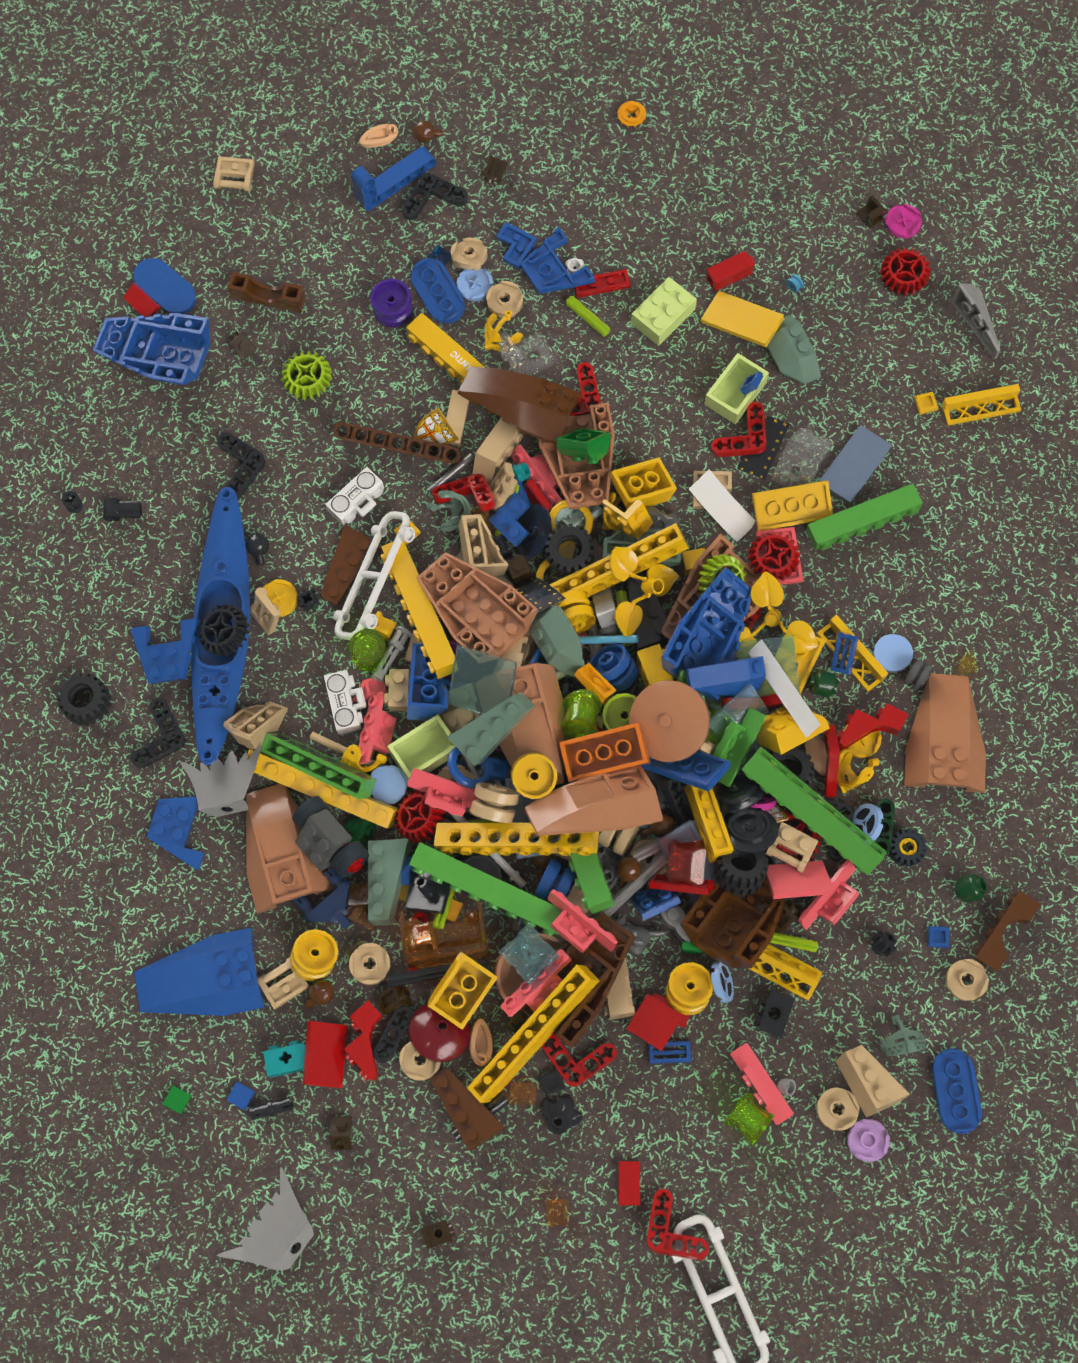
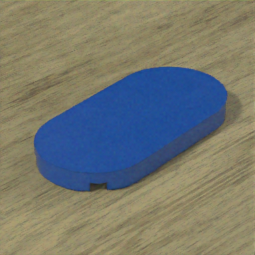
M148 258L136 266L133 275L135 283L161 306L167 313L186 314L193 309L196 303V293L193 286L164 261L157 258Z
M424 258L418 261L412 269L411 282L429 313L436 321L442 324L456 322L465 311V300L447 269L437 259Z
M959 1049L943 1050L935 1057L931 1068L939 1118L948 1130L956 1134H966L973 1131L982 1118L974 1064L971 1058Z

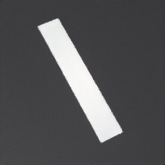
M761 639L748 653L751 657L763 656L765 678L807 738L821 724Z

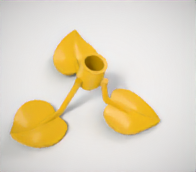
M616 546L610 555L611 573L620 581L627 580L629 575L632 578L643 581L641 589L645 593V595L633 600L631 603L628 601L621 602L615 610L616 624L622 634L628 637L638 628L643 616L642 608L635 604L645 598H650L651 594L664 596L679 578V575L671 568L662 564L650 567L647 570V577L635 575L632 572L636 570L638 564L636 554L629 548Z
M764 572L751 589V599L759 607L767 606L769 611L764 617V622L753 633H750L748 627H744V631L741 632L739 638L740 648L739 651H736L735 657H751L748 652L758 643L753 636L766 625L769 627L780 625L782 631L786 633L782 638V644L787 650L794 653H805L813 650L818 646L819 642L812 627L808 623L798 620L790 623L787 630L783 625V621H781V612L771 607L782 604L784 591L773 575Z

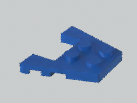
M560 227L555 229L554 234L550 238L547 237L544 240V244L535 249L520 264L521 269L538 294L595 282V277L587 266L569 274L553 251L568 243V239Z
M200 619L181 620V641L151 645L150 627L131 628L148 683L157 684L186 679L192 656L190 651L192 644L196 640L194 635L196 627H199Z
M197 797L159 799L147 838L195 870L200 871L205 854L185 848L198 809Z

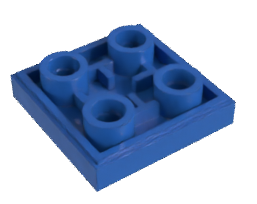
M659 889L639 891L630 899L643 920H647L681 903L674 891Z

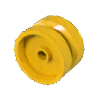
M579 590L563 593L562 595L566 599L555 605L562 608L577 635L589 630L595 624L596 616L593 608L590 607L587 593Z
M527 752L519 756L513 763L510 771L511 781L515 789L521 795L530 799H539L550 794L557 782V770L553 762L544 754L537 752ZM536 772L538 775H536V779L533 780L530 777L531 773Z
M314 929L304 932L297 938L291 950L289 960L292 970L303 980L311 982L322 980L329 975L336 963L338 956L337 943L325 931Z
M694 962L683 963L677 966L671 972L665 989L666 1000L670 1007L683 1015H695L702 1012L708 1005L713 992L711 974L705 967Z

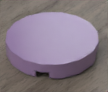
M862 1119L855 1122L849 1129L847 1145L850 1152L857 1159L864 1162H874L881 1159L887 1153L890 1139L888 1132L880 1122L873 1119Z

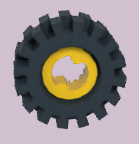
M911 828L907 830L901 829L892 837L889 853H891L890 857L891 859L894 858L896 864L900 863L903 867L905 865L907 867L915 866L925 856L927 850L925 844L927 842L926 839L923 840L922 834L919 835L917 833V830L911 831ZM910 843L913 846V850L905 852L902 845Z

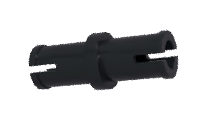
M291 1096L276 1101L268 1100L265 1104L250 1107L251 1119L254 1121L266 1116L274 1117L277 1113L293 1110L294 1105L293 1101H291Z

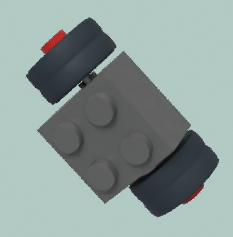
M314 796L308 799L294 812L292 820L301 830L295 843L319 871L332 866L339 876L345 878L358 871L369 858L368 851L360 842L354 841L349 843L352 837L330 813L329 806L321 797Z

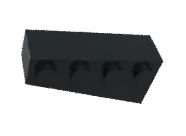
M645 570L638 574H635L641 577H647V573ZM632 577L624 581L628 602L631 603L633 600L645 595L641 589L643 581ZM651 594L650 598H645L635 604L640 606L643 612L641 623L633 633L638 635L639 638L638 643H634L635 656H637V651L657 644H660V647L669 642L660 633L666 621V616L657 596Z

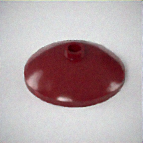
M428 1003L421 1006L414 1013L410 1021L409 1037L411 1044L417 1053L427 1060L433 1062L451 1061L459 1057L469 1044L471 1033L469 1021L462 1030L428 1007ZM443 1024L446 1029L441 1030L438 1025Z

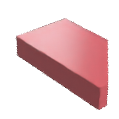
M373 678L363 680L360 688L363 689L365 700L380 692L388 693L384 679L381 683ZM356 695L352 699L353 704L358 703Z

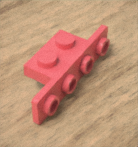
M521 444L517 445L510 456L514 463L517 465L519 463H526L531 471L529 480L533 479L552 507L563 501L555 490L559 486L543 454L531 458Z
M383 692L373 695L368 701L369 706L364 717L363 730L360 734L359 747L362 751L359 765L369 762L372 748L383 755L389 753L387 746L391 744L397 718L382 710L385 695Z
M416 768L413 769L407 782L408 787L426 792L425 804L432 808L445 810L452 815L463 817L466 807L471 808L472 801L479 799L475 796V789L462 786L459 783Z
M849 859L839 866L837 873L830 879L834 888L833 894L816 895L810 906L800 914L798 921L805 930L810 927L818 916L835 925L859 896L857 890L845 883L856 870L854 864Z
M552 889L548 900L560 909L562 913L554 920L550 927L581 953L595 939L612 952L618 943L615 937L610 932H605L599 927L596 920L588 918L580 907L571 904L563 893Z
M559 949L505 1000L501 1008L509 1017H512L525 1004L535 1012L562 982L557 973L571 961V958L562 949Z
M748 1043L731 1052L730 1056L743 1074L741 1076L747 1087L751 1086L755 1092L753 1094L755 1100L759 1105L764 1106L774 1123L779 1125L791 1117L793 1111Z

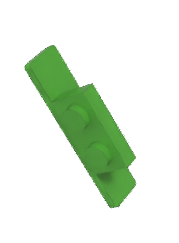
M749 708L741 725L731 720L730 724L725 728L724 735L720 743L717 744L713 756L730 761L731 767L718 782L728 787L731 786L766 719V715Z

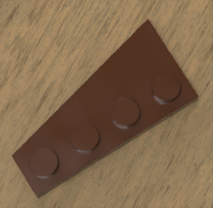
M344 525L320 594L322 599L336 607L356 579L372 542V539L347 525Z
M446 1067L429 1078L469 1151H472L506 1129L449 1068Z

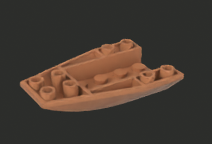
M609 403L590 405V414L569 417L563 434L565 435L578 428L610 432L611 440L608 452L596 464H588L587 459L578 462L572 461L571 456H565L560 453L557 445L538 438L541 452L570 509L602 505L604 499L609 502L610 473L612 470L615 438Z
M446 552L417 577L453 639L479 663L497 660L528 632L538 612V609L510 584Z
M534 663L498 671L477 681L476 684L484 713L520 692L535 705V708L499 745L511 768L519 756L527 752L541 753L553 762L557 770L556 785L564 783V761L559 742L564 741V702L555 668L550 664ZM533 772L530 777L534 780L538 774Z
M641 765L575 781L550 792V794L535 800L525 807V812L537 836L625 830L663 821L656 789Z
M277 784L246 794L245 799L248 805V810H246V869L257 914L277 908L276 904L311 893L320 895L334 890L335 887L323 875L326 871L328 872L329 867L319 871L295 843L301 830L293 822L292 816L298 806L287 787Z

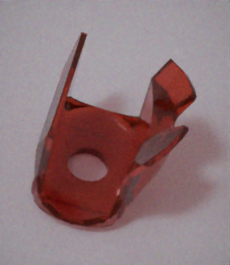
M676 839L670 840L666 876L670 883L683 881L703 885L706 859L703 839L688 842H679Z

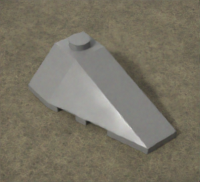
M961 283L958 285L951 303L991 357L996 359L1001 349L983 294L974 284Z

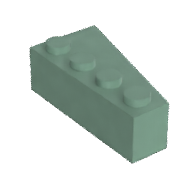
M522 692L517 693L447 736V738L476 766L488 758L535 708V705Z
M409 839L368 841V921L373 926L393 925L399 894L403 886L401 870L406 857H409L412 849V843Z

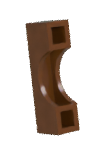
M232 272L227 287L231 299L302 313L306 300L305 290L301 285L285 282L283 286L273 287L256 281L250 275Z
M1021 890L1016 894L1012 893L1005 902L1008 904L1005 911L1001 909L995 918L998 922L994 928L990 926L986 931L984 937L987 939L983 944L979 943L973 951L975 954L973 960L979 962L993 974L999 971L1009 955L1004 948L1002 939L1005 928L1012 923L1027 924L1041 905Z

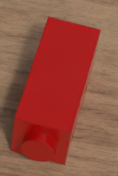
M745 250L708 268L706 279L714 292L753 274L755 261Z

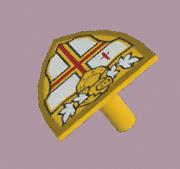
M439 408L425 415L418 423L414 432V438L445 445L459 439Z

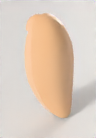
M381 124L370 128L360 139L361 147L372 148L389 144L398 135L397 126L394 124Z
M815 736L805 742L806 754H810V761L814 763L813 768L815 771L825 776L827 760L825 745L818 736Z
M478 1019L474 1023L469 1040L471 1057L479 1066H485L489 1063L493 1051L492 1035L483 1019Z

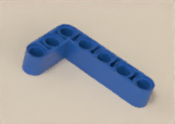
M420 147L375 179L363 166H360L351 174L355 198L366 211H370L372 207L375 208L401 190V187L404 188L414 181L415 177L418 178L430 170L429 168H433L436 164V159L425 147Z

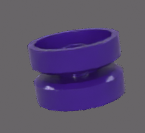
M397 279L382 280L371 291L370 300L375 319L380 324L386 327H398L410 319L413 312V304L409 288L404 282Z

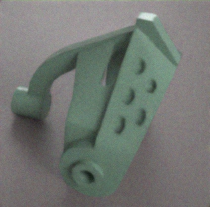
M440 491L438 496L440 498L450 497L451 503H428L426 508L430 511H436L438 508H452L450 520L442 523L440 530L445 532L457 530L461 516L470 515L473 504H470L463 495L454 491Z
M899 1015L891 1017L893 1025H898L900 1030L880 1041V1049L884 1056H896L926 1049V1040L922 1032L905 1029ZM915 1036V1039L909 1040V1037ZM904 1038L905 1040L899 1043H895V1040Z

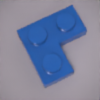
M505 222L497 234V240L510 246L503 257V262L519 270L520 264L527 258L537 243V238Z
M515 492L489 521L517 547L530 534L517 521L530 506Z

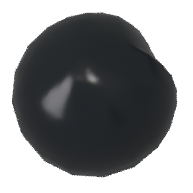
M254 532L246 541V549L249 554L256 556L257 565L264 564L263 555L269 550V541L264 535Z

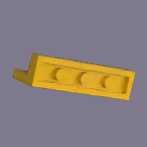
M1019 384L945 398L942 403V409L947 426L1021 412L1018 400ZM1013 399L1015 408L1009 409L1002 404L1005 400ZM992 403L998 407L994 412H990L984 408L986 404ZM969 407H975L980 410L977 415L973 416L966 412ZM956 410L961 413L959 418L951 420L949 411Z
M837 615L830 620L828 625L817 632L819 638L826 640L825 644L833 654L835 647L832 643L836 645V640H828L824 636L827 630L831 628L836 633V640L838 632L855 636ZM843 638L842 645L845 644L846 638ZM858 639L854 659L860 660L862 668L854 669L852 667L851 674L869 692L886 679L888 672ZM842 654L839 655V660H840V662H841ZM864 673L872 674L876 681L868 686L863 680Z
M687 785L685 792L709 863H714L718 856L733 852L731 840L713 789L708 792Z
M770 944L766 947L752 968H748L808 1001L823 973ZM768 963L772 966L773 970L766 971L762 968L761 964ZM785 972L789 974L792 980L785 981L781 979L780 973ZM804 982L810 985L808 993L800 989L798 983Z

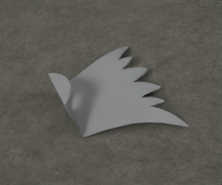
M262 742L258 744L248 760L247 752H245L239 763H237L236 756L231 751L224 766L217 758L211 764L210 770L203 763H200L201 771H199L195 767L179 761L194 786L199 811L220 817L248 810V805L244 798L257 765Z
M280 1167V1195L275 1192L272 1198L274 1206L266 1203L259 1211L261 1220H252L251 1225L247 1229L251 1237H244L239 1242L243 1245L242 1247L222 1252L217 1256L262 1265L272 1270L291 1268L313 1237L314 1232L294 1195L282 1167ZM298 1242H299V1244L297 1245V1247H296V1248L294 1249V1251L291 1253V1248H292V1246H293L295 1243H298Z

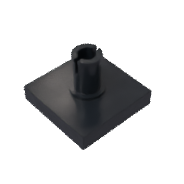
M414 872L404 908L407 911L444 914L451 884L445 881L439 884L431 880L432 875L426 872L423 876Z

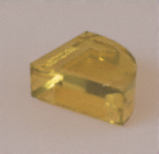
M973 651L967 653L961 659L958 666V676L979 670Z

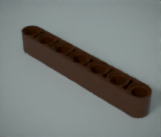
M345 422L337 423L333 429L334 435L345 441L450 464H457L462 459L460 449L445 444ZM343 426L347 427V434L345 436L340 435V429ZM361 430H364L366 433L363 440L358 439V433ZM379 434H382L384 437V441L381 444L376 443V437ZM397 438L402 440L400 448H395L394 441ZM415 442L420 444L418 452H413L412 445ZM434 446H437L439 449L436 456L430 454V450ZM452 450L457 452L455 460H450L448 457L449 452Z

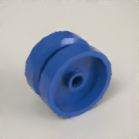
M616 643L603 647L595 653L589 662L617 690L615 693H619L631 686L639 674V666L622 644Z
M552 858L534 896L546 901L550 892L554 889L557 892L563 893L567 898L574 885L573 881L576 877V871L572 872L570 866H567L560 876L562 862Z

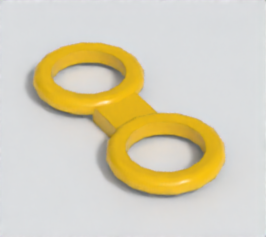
M566 500L557 503L549 513L552 523L551 534L557 528L555 525L557 514L561 510L569 508ZM588 507L576 508L583 513L585 517L584 528L588 531V535H590L593 528V516ZM574 541L562 543L558 548L559 555L565 559H573L577 543ZM547 559L539 565L536 572V577L543 580L546 569L550 566Z

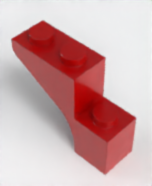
M888 703L884 709L880 707L875 718L856 709L854 715L850 713L845 721V724L848 725L846 730H840L837 736L840 750L847 749L869 734L877 731L888 732L897 736L909 714Z
M368 1000L350 1016L353 1020L350 1023L351 1026L358 1033L360 1031L363 1033L344 1050L347 1052V1055H345L346 1059L352 1065L356 1063L361 1070L358 1073L364 1080L370 1079L374 1082L378 1078V1070L371 1037L375 1026L384 1017Z

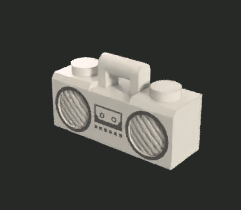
M366 467L325 504L327 511L343 526L346 523H351L357 513L364 517L377 505L373 498H378L383 493V482Z
M347 670L324 675L337 733L343 735L362 730L361 723H364L362 712L357 710L367 707L363 689H352V687H355L353 675L349 676ZM353 695H356L358 704H353Z

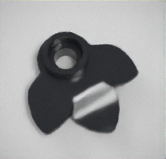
M570 1095L562 1096L556 1103L549 1098H546L543 1102L542 1115L548 1120V1129L553 1134H563L567 1128L577 1127L582 1120L583 1114L573 1111L574 1101ZM558 1120L562 1125L556 1126L554 1122Z

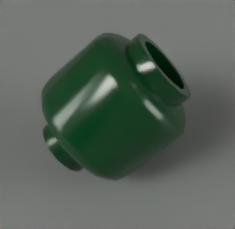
M817 670L808 679L811 693L825 698L834 695L839 684L835 674L823 670Z
M970 874L959 878L954 890L958 898L969 903L982 899L985 892H987V885L983 877H979L977 874Z

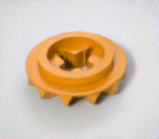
M628 101L619 107L618 119L621 121V124L636 128L637 125H642L644 119H646V110L642 104L636 101ZM629 113H630V114L635 113V117H632V116H631V117L629 118Z

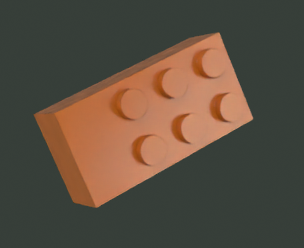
M638 722L559 742L569 782L651 763L642 726Z

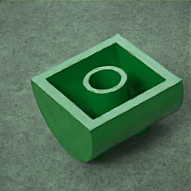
M578 428L556 438L557 447L561 454L571 456L572 461L575 462L587 459L588 464H596L606 455L611 440L610 432L587 428Z

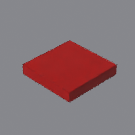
M647 994L626 1030L662 1052L683 1015L650 994Z

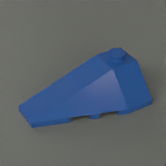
M413 643L407 720L428 721L437 714L439 715L447 711L449 692L445 686L444 677L438 679L435 673L431 674L427 664L430 660L428 657L424 658L420 648L423 644Z
M763 656L746 657L686 669L688 685L696 691L733 698L756 696L766 676Z

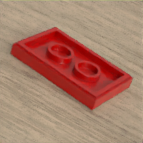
M308 1021L302 1085L343 1088L347 1025Z

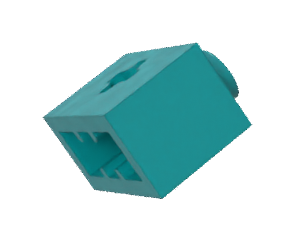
M298 1040L289 1042V1046L281 1048V1045H274L268 1047V1051H263L267 1076L273 1078L304 1071L306 1044ZM286 1053L292 1056V1058L288 1059V1063L282 1060V1058L286 1057Z

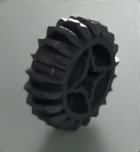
M224 604L223 606L217 605L216 610L210 608V614L204 613L206 618L200 620L202 626L197 628L201 631L198 634V637L201 639L199 642L206 651L223 657L224 655L230 656L231 651L237 652L238 646L243 647L241 643L242 641H247L245 635L249 634V630L246 628L250 626L247 622L248 618L244 615L243 611L233 605ZM232 618H233V620H234V626H232V622H231V619H232Z

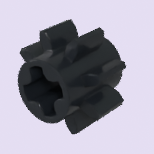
M313 588L310 591L303 589L301 596H297L300 599L297 605L300 608L304 607L306 613L309 612V609L316 612L318 605H322L319 602V598L322 596L319 593L315 594Z
M879 931L871 938L873 941L871 948L878 956L885 955L888 957L897 949L894 946L896 939L890 932L886 931L883 933Z

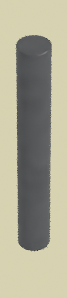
M469 453L429 486L427 490L430 494H432V490L435 487L445 484L474 460L473 455Z

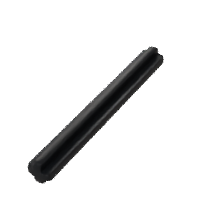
M486 958L474 959L475 962L488 969ZM451 964L388 975L387 984L389 987L443 978Z

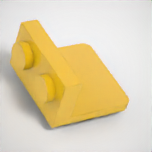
M604 499L602 501L603 511L610 517L609 521L615 527L620 526L622 531L629 537L632 535L639 539L653 524L643 502L638 499L625 513Z

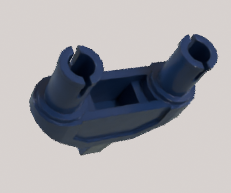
M331 867L328 869V872L326 871L323 874L335 887L334 891L327 898L314 907L305 896L298 899L295 898L293 902L303 912L306 922H333L335 925L339 922L344 929H348L353 924L346 916L349 913L347 909L349 908L348 900L351 883L347 879L344 880Z

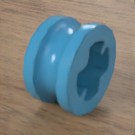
M793 274L791 279L788 278L786 280V285L794 293H797L799 289L804 287L802 279L796 274Z

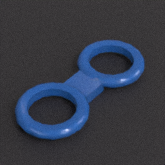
M455 747L448 755L447 765L449 772L454 780L462 786L472 789L476 787L477 783H487L489 779L505 782V776L510 766L506 757L505 759L489 757L480 763L482 768L481 777L479 779H469L461 774L456 764L457 756L462 754V752Z

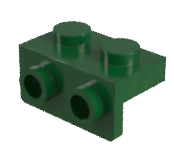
M347 817L344 829L352 837L349 843L358 841L368 851V841H373L377 826L365 819Z

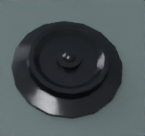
M532 504L517 520L530 534L517 547L514 546L518 555L522 554L524 558L529 559L538 556L545 549L546 540L549 541L548 536L552 531L551 516L548 510L540 504Z
M736 775L730 787L719 783L713 790L721 813L743 811L755 805L765 793L755 780L749 779L746 775Z
M747 808L743 811L727 813L723 818L733 849L741 853L764 851L772 846L778 837V824L774 816L768 811H762L761 808Z

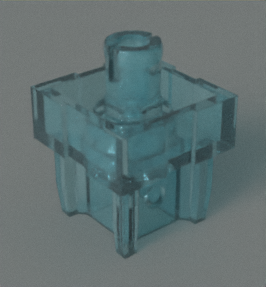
M529 923L518 933V936L513 941H509L498 952L511 966L513 965L516 972L528 985L540 975V972L546 966H549L559 956L547 942L542 940V936Z

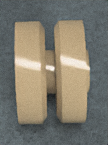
M477 783L474 794L479 799L472 801L471 814L491 821L512 823L516 811L511 806L518 804L520 793L511 788L496 784Z
M640 826L625 830L601 831L598 844L607 848L616 839L613 845V852L622 857L632 843Z

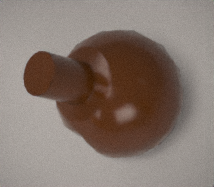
M426 120L417 122L412 129L414 137L422 143L431 141L434 136H443L442 129H434L432 123Z
M662 814L663 821L650 824L649 827L642 829V833L644 836L654 834L657 837H662L674 830L675 821L669 815Z
M556 854L532 857L533 865L538 868L536 878L542 879L552 858L556 859Z
M625 857L617 864L616 870L620 877L618 886L623 888L628 882L634 881L640 876L641 865L636 858Z
M326 980L315 981L309 989L310 999L305 1003V1007L311 1009L315 1004L325 1005L329 1003L334 996L332 983Z

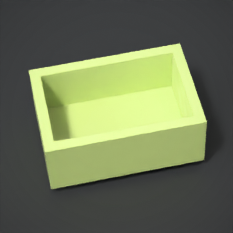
M668 277L632 313L631 324L659 346L696 309L697 299Z
M737 353L706 394L704 405L736 425L747 410L748 405L753 402L767 383L769 372ZM760 372L764 377L758 388L744 395L740 388L746 377Z
M437 714L387 747L389 754L399 769L402 770L407 780H409L414 768L429 773L447 762L449 753L456 746L447 738V736L451 735V732Z

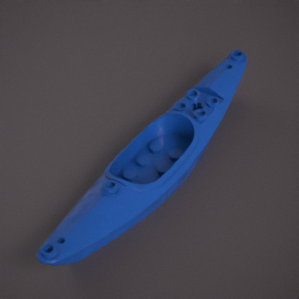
M223 487L218 493L211 517L200 569L193 619L204 620L206 618L204 613L210 614V608L216 610L217 605L223 606L228 604L243 611L250 625L249 571L241 512L235 491L231 487ZM232 618V619H231V622H232V626H234V620H233V618ZM196 627L194 635L196 640L192 644L191 650L195 736L200 761L205 765H211L217 760L228 731L223 726L224 722L231 718L234 713L246 662L249 634L245 635L247 641H242L241 643L243 647L238 646L237 652L231 651L230 656L224 655L222 657L213 655L204 649L203 645L199 642L201 639L198 637L201 631Z

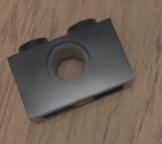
M771 990L769 995L765 993L761 1003L762 1006H765L763 1013H758L755 1025L758 1026L757 1031L780 1040L795 998ZM776 1009L779 1013V1018L771 1019L768 1011Z

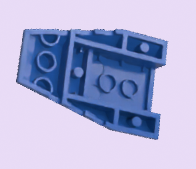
M169 313L166 316L154 314L153 317L140 315L136 316V318H105L92 351L151 380L186 385L198 378L210 347L209 319L180 313Z
M724 568L677 624L661 656L663 669L678 680L680 669L735 660L736 651H739L741 644L739 642L740 634L744 631L745 627L743 623L744 617L748 615L752 588L728 568ZM700 692L702 695L714 700H719L721 697L718 694Z
M252 927L212 935L135 971L140 1012L227 1016L265 1008L253 951L255 943Z

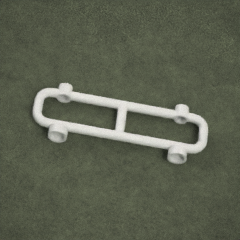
M389 512L382 518L379 525L372 526L371 534L374 537L342 611L337 610L334 613V620L337 621L334 630L338 638L349 641L355 640L363 633L365 628L374 629L377 626V616L371 614L402 542H412L415 538V530L409 527L410 518L406 513ZM392 519L402 520L400 529L381 572L367 571L381 538L387 534L386 527L389 521ZM364 578L377 580L357 628L352 633L343 632V625L350 619V609Z
M695 1215L681 1221L676 1225L674 1234L682 1235L685 1229L699 1223L705 1226L730 1282V1286L707 1296L692 1259L671 1256L674 1263L683 1260L720 1348L712 1351L716 1362L736 1363L711 1304L735 1294L761 1354L760 1359L754 1363H768L769 1351L766 1344L770 1343L769 1337L765 1330L760 1332L721 1243L724 1235L720 1227L715 1228L712 1221L704 1215ZM680 1240L674 1241L675 1244L671 1245L675 1251H681L684 1248V1244Z

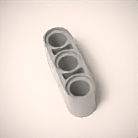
M609 587L592 595L596 615L602 629L616 624L615 610L617 606L612 590Z

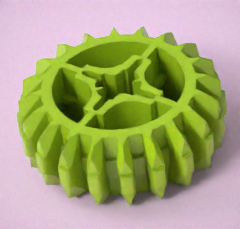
M301 351L300 356L294 354L293 360L288 358V364L283 366L282 382L291 396L295 394V397L298 399L302 395V399L305 401L307 396L313 400V395L315 394L320 398V391L326 393L325 387H330L329 381H332V376L330 375L332 370L323 356L319 357L318 353L312 355L310 351H308L307 355H304ZM320 369L321 376L317 380L315 376L317 374V371ZM295 371H297L298 376L296 377V380L293 381V374L295 373Z
M715 555L712 559H708L707 565H702L703 572H698L701 575V579L697 580L701 583L698 587L702 591L700 596L721 573V568L724 566L743 582H748L744 579V576L747 574L743 571L745 566L740 564V560L735 559L731 555Z

